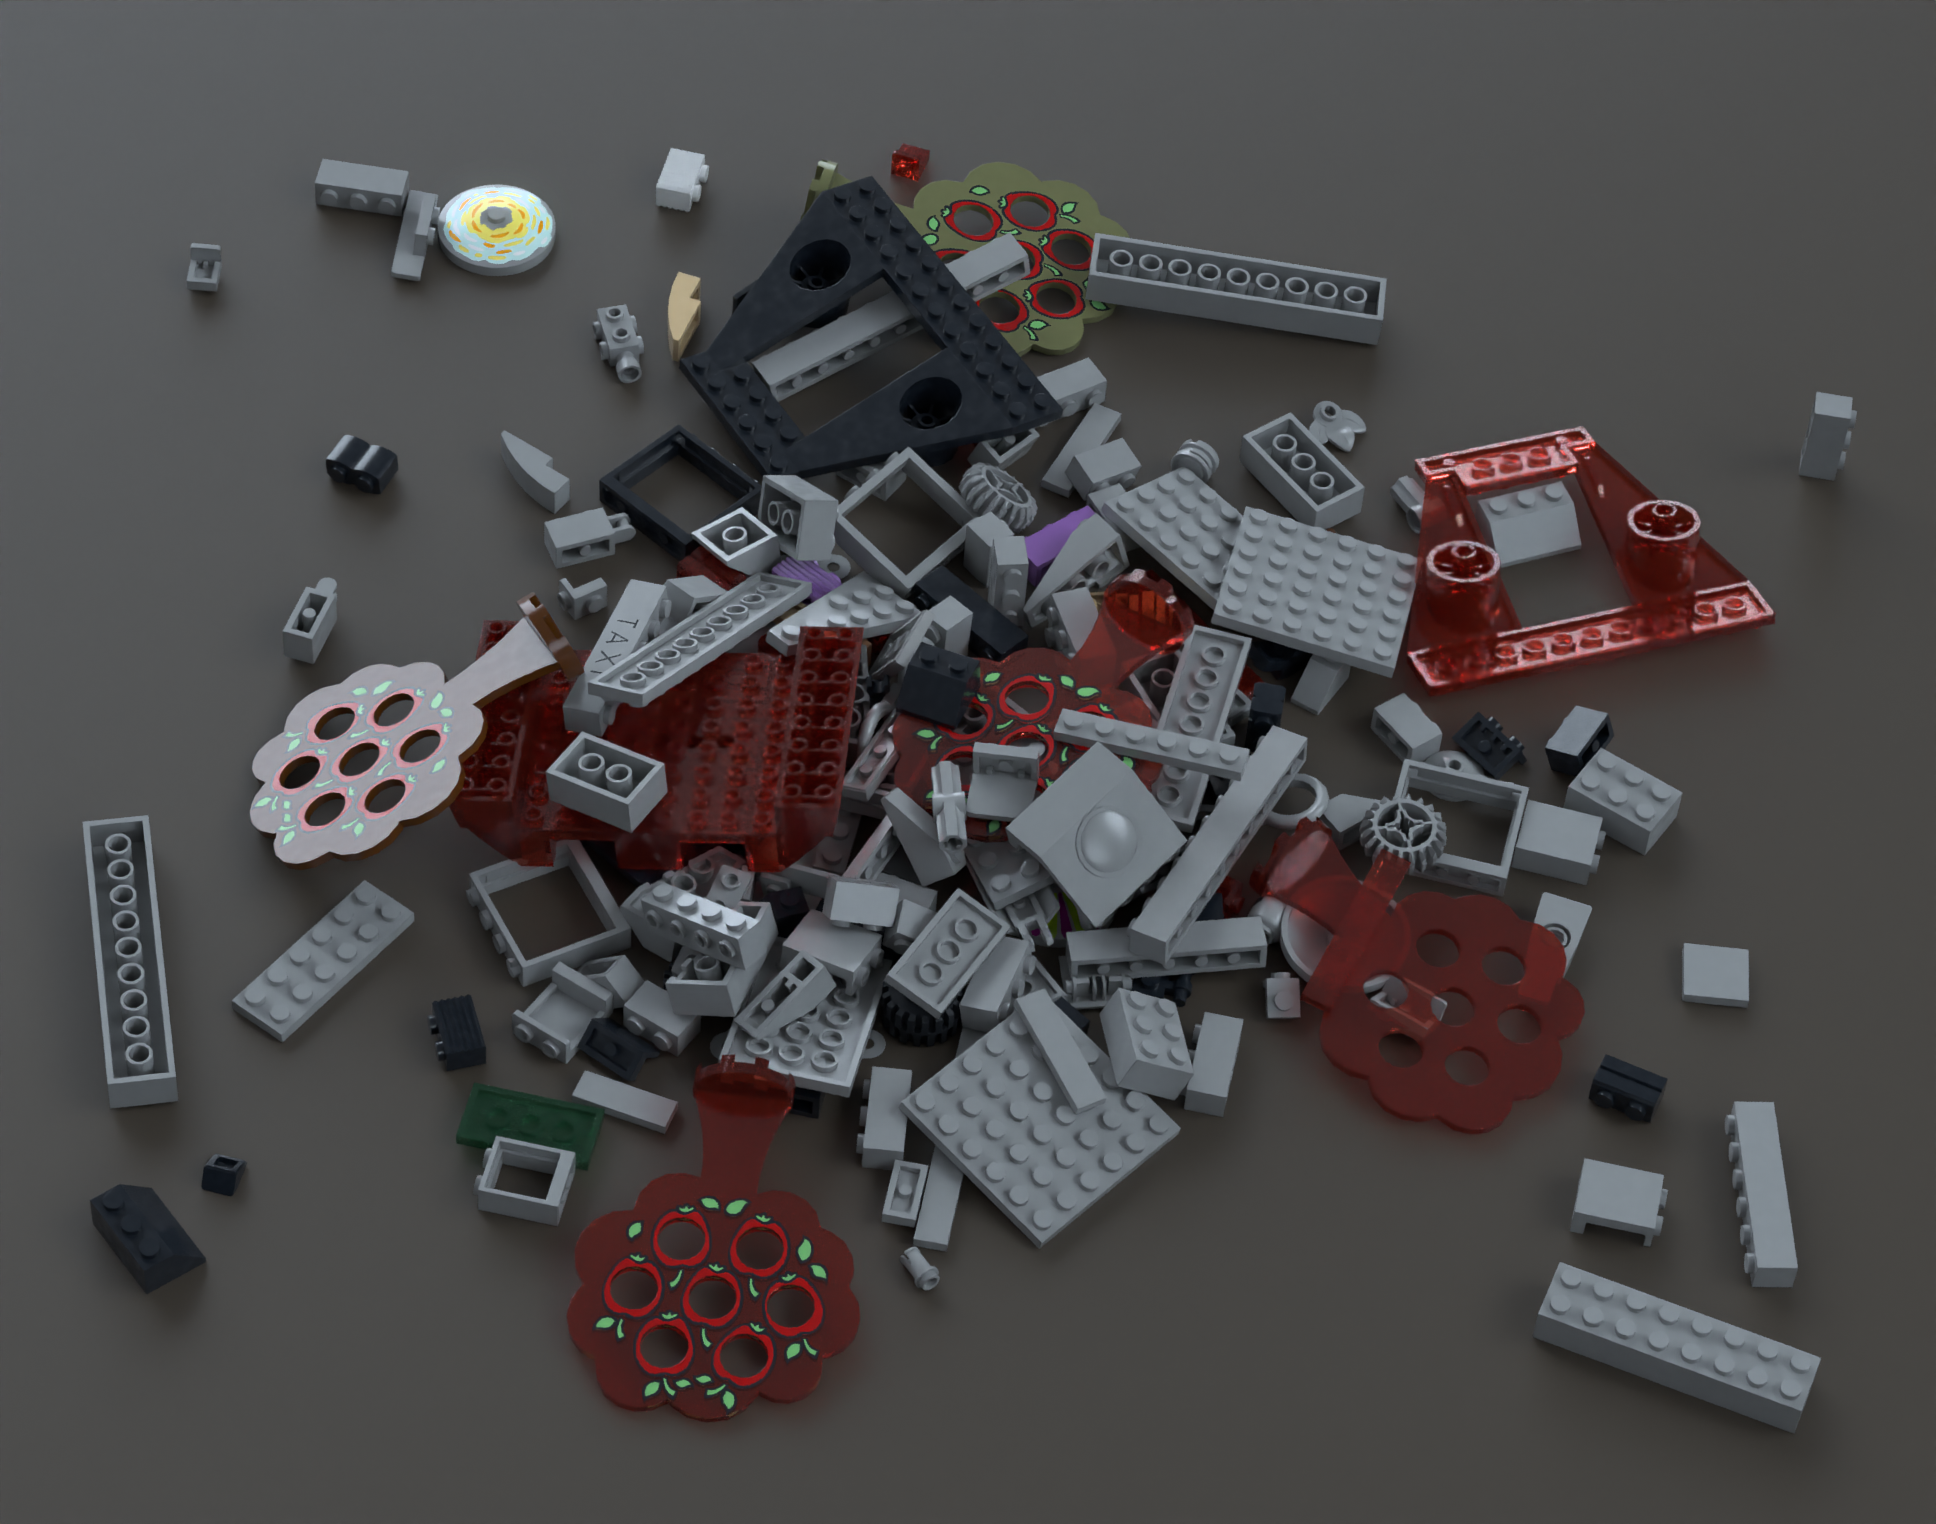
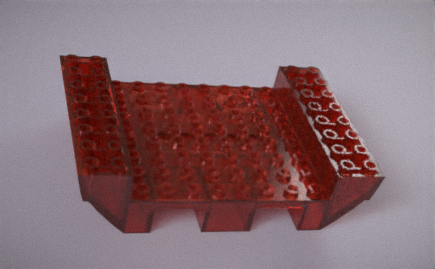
M484 620L475 661L494 647L519 621ZM800 626L795 655L724 652L716 660L709 662L700 668L699 671L694 672L681 683L676 684L644 707L636 708L629 706V703H619L613 724L607 726L602 737H596L664 763L668 790L665 796L632 833L549 799L546 771L580 734V732L565 729L563 705L578 678L569 683L562 673L556 670L523 684L480 709L488 725L486 738L479 749L462 762L466 776L463 788L449 806L460 828L469 829L486 844L508 859L516 861L520 866L554 867L558 840L615 841L618 868L683 870L687 843L745 844L748 871L782 872L801 859L826 836H833L840 810L864 627ZM574 650L583 667L593 650Z

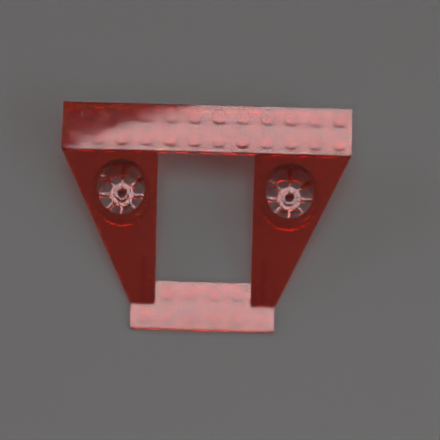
M1584 426L1415 460V471L1425 484L1415 575L1416 587L1413 595L1407 648V664L1430 697L1442 696L1446 693L1465 689L1470 690L1479 686L1502 683L1522 677H1531L1545 672L1559 671L1578 665H1588L1592 662L1616 659L1635 653H1645L1649 650L1673 647L1677 644L1701 641L1710 637L1730 635L1734 632L1758 629L1762 626L1775 624L1776 613L1750 580L1700 536L1701 520L1698 513L1690 506L1680 502L1657 498L1597 444ZM1574 474L1632 605L1522 628L1501 579V560L1499 555L1491 547L1487 546L1466 496L1479 495L1482 492L1497 489H1508L1512 486L1527 483L1533 484L1551 478H1563L1566 475Z

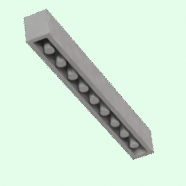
M1010 232L945 264L975 302L1030 274L1029 256ZM892 290L887 295L869 302L863 307L841 316L821 328L813 330L796 341L789 342L784 347L768 355L760 357L752 362L753 370L779 402L923 329V327Z
M1273 725L1266 736L1262 735L1259 738L1255 752L1252 756L1249 755L1241 781L1230 780L1227 792L1224 796L1220 795L1217 798L1213 812L1210 816L1206 815L1203 818L1200 830L1196 836L1192 835L1189 838L1182 856L1175 858L1168 876H1163L1160 879L1154 896L1146 899L1140 916L1137 919L1133 918L1127 930V936L1130 937V952L1163 965L1167 963L1305 763L1307 737Z

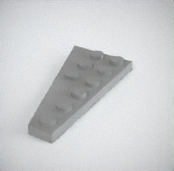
M863 571L769 629L766 642L783 655L791 656L892 633L921 611L915 608L913 603L904 600L894 593L892 588L883 585Z

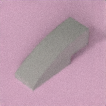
M504 430L501 433V455L508 470L528 495L555 514L570 500V479L553 470L552 457Z

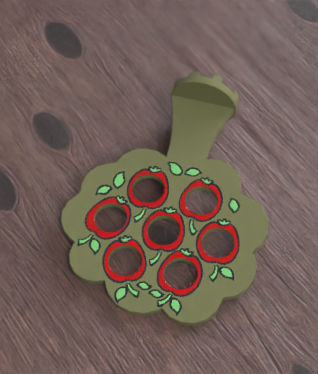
M824 159L819 161L815 178L812 179L804 214L802 213L800 221L822 191L852 182L837 173L839 163ZM992 162L982 164L970 171L963 182L941 180L931 182L922 187L914 198L913 209L895 203L942 262L947 259H958L966 253L976 250L990 243L993 239L1000 238L1009 232L1014 236L1034 264L1033 269L1028 276L976 301V304L979 306L987 298L999 297L1010 301L1016 307L1018 316L1015 320L1003 324L991 322L1020 357L1031 349L1046 355H1063L1072 352L1081 342L1084 333L1083 324L1096 323L1109 317L1118 306V304L1085 299L1095 233L1125 238L1130 237L1127 231L1117 222L1100 215L1097 202L1086 190L1076 184L1061 180L1041 182L1031 171L1016 164ZM1018 202H1034L1046 210L1048 221L1041 226H1025L1013 218L1010 209ZM961 211H977L984 214L990 220L992 229L984 235H968L956 227L953 219ZM1059 240H1075L1087 248L1090 257L1082 264H1066L1054 256L1051 247ZM1043 289H1061L1073 298L1075 307L1068 313H1051L1039 305L1036 296Z

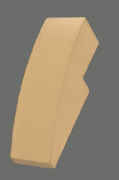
M678 272L674 280L668 305V342L672 359L675 361H679L700 323L701 301H699L701 278Z

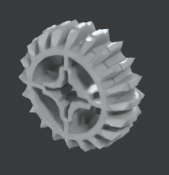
M978 462L965 472L963 479L960 481V494L966 500V505L972 507L973 512L983 516L991 511L1000 520L1005 521L1013 533L1019 534L1026 526L1028 527L1034 520L1033 517L1037 514L1038 507L1035 499L1030 496V491L1023 487V483H1019L1015 477L1009 475L1006 470H1000L998 466Z
M1396 793L1391 801L1384 796L1380 804L1374 802L1370 810H1366L1363 822L1360 824V843L1364 847L1365 856L1372 857L1373 865L1382 863L1384 872L1389 868H1393L1396 875L1401 870H1406L1411 876L1416 868L1423 873L1426 865L1433 867L1436 859H1440L1446 845L1447 828L1445 826L1446 823L1442 822L1441 812H1434L1433 804L1424 806L1422 797L1417 801H1413L1410 794L1405 799H1400Z

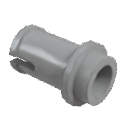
M917 1247L905 1250L904 1253L909 1259L901 1255L900 1262L914 1277L916 1287L922 1288L925 1291L934 1288L940 1280L938 1269L927 1262Z

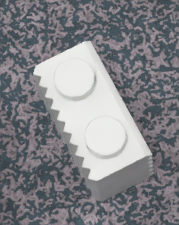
M674 148L670 149L656 185L657 206L662 205L664 208L668 207L669 209L674 208L675 210L679 209L680 211L685 210L689 212L693 202H699L702 189L700 183H706L709 173V166L705 165L704 154Z

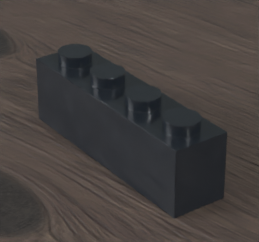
M943 565L915 583L914 604L919 611L930 610L951 595L973 612L968 649L978 656L985 666L1003 673L1027 656L1029 636Z

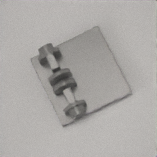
M1058 956L1063 990L1067 995L1068 1002L1077 1010L1104 1008L1118 988L1132 990L1131 977H1125L1124 974L1108 976L1107 981L1105 975L1100 976V981H1096L1095 975L1091 976L1090 982L1089 978L1071 977L1070 980L1066 956Z

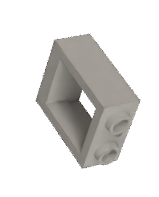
M496 1136L493 1147L487 1148L484 1154L483 1168L485 1170L483 1176L477 1175L474 1184L473 1194L478 1195V1210L558 1226L575 1175V1152ZM502 1164L553 1174L546 1200L494 1189Z

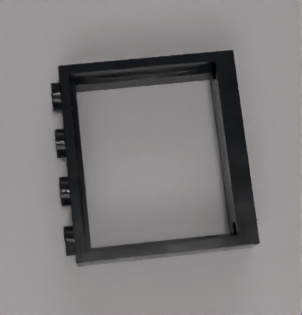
M678 424L599 479L600 501L616 514H628L632 526L686 566L707 551V549L694 540L692 534L686 533L629 489L671 459L680 455L739 499L702 526L704 527L741 507L753 516L757 515L762 486L757 480H753L742 472L736 464L730 463L717 450L710 448L699 440L694 433L691 434Z

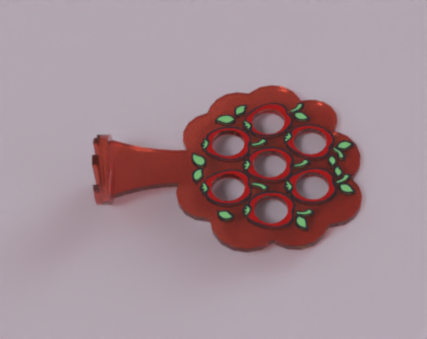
M1135 569L1131 574L1120 576L1118 574L1106 588L1104 600L1094 627L1083 646L1071 660L1060 652L1047 648H1026L1012 653L1000 663L985 658H973L980 661L981 686L968 708H973L983 713L987 723L978 732L958 734L948 728L901 713L896 718L892 729L894 750L900 756V760L894 769L895 788L898 787L927 813H933L932 767L936 766L940 761H951L966 757L973 759L975 742L1008 746L1015 740L1032 738L1045 744L1049 751L1046 758L1039 762V779L1036 790L1043 793L1090 749L1089 747L1054 740L1053 731L1063 708L1152 728L1153 720L1150 709L1141 698L1127 691L1115 689L1135 670L1155 655H1168L1180 649L1191 636L1194 628V620L1190 608L1188 607L1184 611L1180 603L1173 596V586L1162 578L1157 583L1146 577L1145 570ZM1031 687L1046 694L1049 701L1046 707L1039 712L1021 714L1010 709L1005 700L1014 690ZM1113 753L1136 773L1146 788L1158 780L1163 770L1162 763ZM961 785V790L965 792V801L967 803L970 785ZM967 816L965 821L967 838L984 843L1008 841L1006 827L1011 822Z
M735 1054L722 1055L721 1063L709 1065L703 1069L701 1063L695 1071L693 1096L697 1104L703 1137L701 1178L687 1173H674L654 1179L640 1192L633 1210L612 1211L596 1218L580 1234L574 1253L576 1274L582 1285L569 1303L566 1316L569 1336L582 1354L596 1361V1376L600 1389L607 1399L620 1408L634 1412L653 1411L669 1403L672 1408L686 1418L709 1423L726 1421L744 1412L758 1395L774 1403L790 1404L805 1399L815 1391L822 1377L823 1359H828L843 1352L855 1340L860 1326L859 1303L850 1289L854 1278L853 1256L845 1242L832 1232L821 1228L816 1211L805 1199L791 1192L777 1190L757 1194L759 1180L770 1146L786 1114L793 1107L796 1082L792 1074L789 1072V1078L787 1079L779 1072L770 1069L769 1060L756 1057L755 1064L735 1062ZM686 1222L693 1224L701 1230L705 1237V1243L702 1250L696 1256L687 1260H676L669 1258L661 1251L658 1246L659 1235L667 1226L673 1223ZM766 1232L779 1239L783 1246V1254L774 1266L757 1270L747 1267L740 1261L736 1253L738 1243L744 1236L750 1233ZM630 1271L646 1273L657 1285L658 1292L655 1299L641 1309L621 1307L613 1300L610 1294L612 1283L619 1275ZM716 1280L723 1282L732 1288L736 1295L734 1308L727 1315L717 1319L704 1318L695 1313L689 1304L691 1291L705 1281ZM788 1289L802 1291L810 1297L814 1304L812 1317L807 1323L799 1327L787 1328L778 1325L770 1318L767 1312L769 1300L776 1293ZM658 1329H670L684 1337L688 1344V1351L685 1358L675 1366L668 1368L652 1366L643 1358L640 1352L644 1338L649 1333ZM746 1338L757 1341L768 1354L766 1366L760 1373L752 1377L740 1378L731 1375L724 1369L720 1362L722 1350L730 1342Z

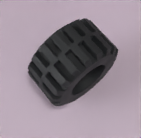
M883 981L880 1010L881 1017H883L882 1023L885 1028H889V1034L893 1037L899 1036V1041L905 1044L910 1041L913 1042V1046L920 1047V1044L926 1043L927 1047L934 1046L936 1041L943 1043L947 1041V1035L953 1037L957 1033V1027L961 1026L962 1020L959 1004L965 994V986L939 1019H936L887 982Z

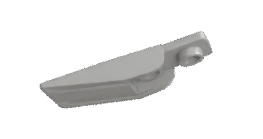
M1547 892L1542 894L1529 939L1522 974L1524 976L1517 993L1518 1000L1543 1008L1548 1007L1555 985L1559 986L1571 965L1592 912L1590 905Z

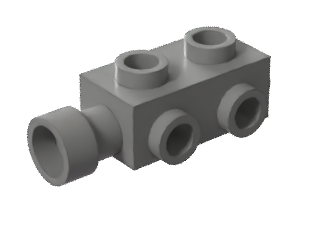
M626 304L597 309V321L593 322V332L596 340L602 339V342H599L602 360L608 359L610 367L616 366L618 378L621 382L632 383L637 381L642 375L639 354L644 353L642 337L636 336L637 323L635 316L629 315Z

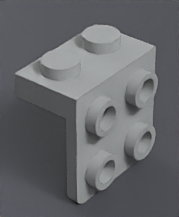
M975 742L973 747V775L966 803V815L974 818L1008 822L1016 819L1034 802L1039 779V749Z

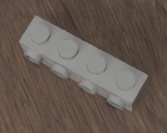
M664 882L641 899L644 920L649 932L745 971L767 953L761 923L757 919Z

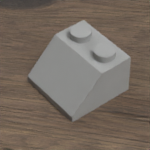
M743 507L692 532V538L726 566L752 576L757 572L767 573L774 566H777L778 563H781L778 535Z

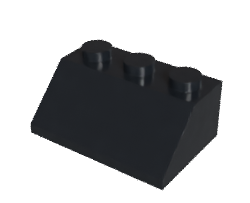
M119 1184L90 1200L93 1225L146 1294L206 1262V1257L152 1188Z

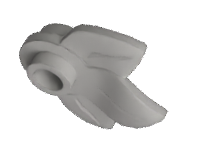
M1322 401L1315 406L1313 410L1314 421L1309 427V431L1322 445L1330 441L1347 453L1352 449L1355 434H1362L1366 431L1365 423L1356 413L1349 410H1341L1337 404L1331 401Z

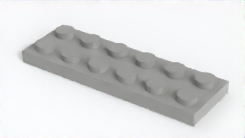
M364 880L232 1000V1009L283 1043L415 921L414 912Z

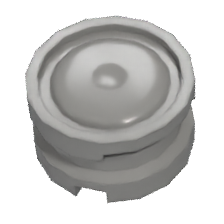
M1189 439L1182 444L1179 451L1171 459V468L1174 471L1184 466L1194 472L1206 484L1218 468L1219 458L1215 450L1206 442L1201 440L1193 442L1192 439Z

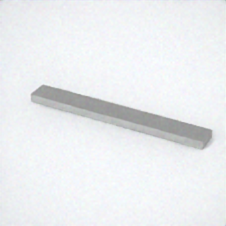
M962 1027L956 1058L988 1032ZM936 1145L916 1226L913 1246L947 1252L964 1173Z

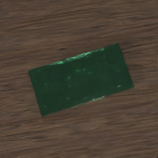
M474 1082L456 1134V1143L486 1150L493 1147L496 1136L575 1152V1168L588 1171L605 1118V1109Z

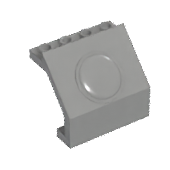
M1098 741L1006 827L1009 843L1018 851L1023 847L1033 855L1077 909L1081 928L1085 931L1103 928L1110 921L1112 914L1120 906H1126L1133 899L1134 893L1143 884H1149L1155 878L1157 871L1165 863H1171L1178 856L1181 847L1187 842V839L1136 773Z

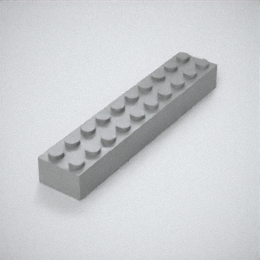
M1095 233L1085 299L1377 345L1383 323L1387 279Z
M149 816L83 822L110 1109L178 1101Z

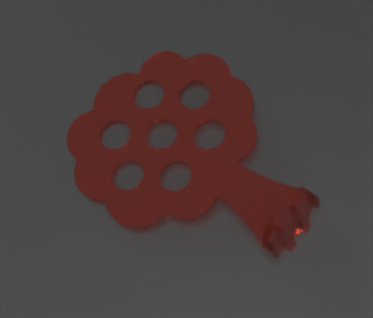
M1307 817L1302 818L1298 821L1295 833L1291 837L1284 832L1275 840L1269 861L1264 867L1259 862L1257 863L1251 874L1249 885L1260 897L1271 896L1307 915L1340 941L1332 945L1322 957L1318 973L1321 990L1331 1002L1323 1013L1318 1035L1322 1051L1333 1066L1349 1076L1368 1080V1086L1373 1099L1391 1115L1401 1120L1414 1122L1438 1119L1451 1129L1467 1134H1481L1492 1131L1501 1126L1508 1117L1513 1100L1535 1098L1549 1090L1561 1071L1563 1054L1558 1041L1570 1037L1577 1031L1585 1014L1584 1000L1578 989L1563 978L1567 958L1564 947L1555 934L1540 924L1520 920L1511 907L1497 898L1481 894L1453 899L1440 892L1422 891L1410 894L1397 903L1390 916L1376 903L1351 872L1331 838L1332 830L1318 817L1313 822ZM1427 934L1444 935L1457 946L1459 958L1448 967L1431 966L1418 955L1416 943ZM1503 951L1510 953L1523 964L1524 977L1521 981L1512 985L1495 983L1484 973L1482 960L1492 952ZM1374 975H1392L1402 981L1406 989L1407 999L1396 1008L1386 1009L1378 1007L1366 997L1363 988L1364 983ZM1444 992L1461 994L1472 1004L1474 1017L1470 1022L1462 1026L1444 1024L1432 1012V998ZM1519 1009L1526 1011L1538 1021L1541 1030L1540 1035L1530 1043L1520 1044L1512 1042L1500 1032L1497 1024L1498 1017L1507 1010ZM1393 1033L1408 1035L1416 1040L1421 1047L1422 1058L1411 1067L1400 1068L1393 1066L1381 1056L1378 1047L1379 1042L1383 1037ZM1456 1051L1473 1052L1480 1056L1487 1064L1488 1077L1477 1085L1468 1086L1460 1084L1447 1073L1445 1068L1446 1058Z

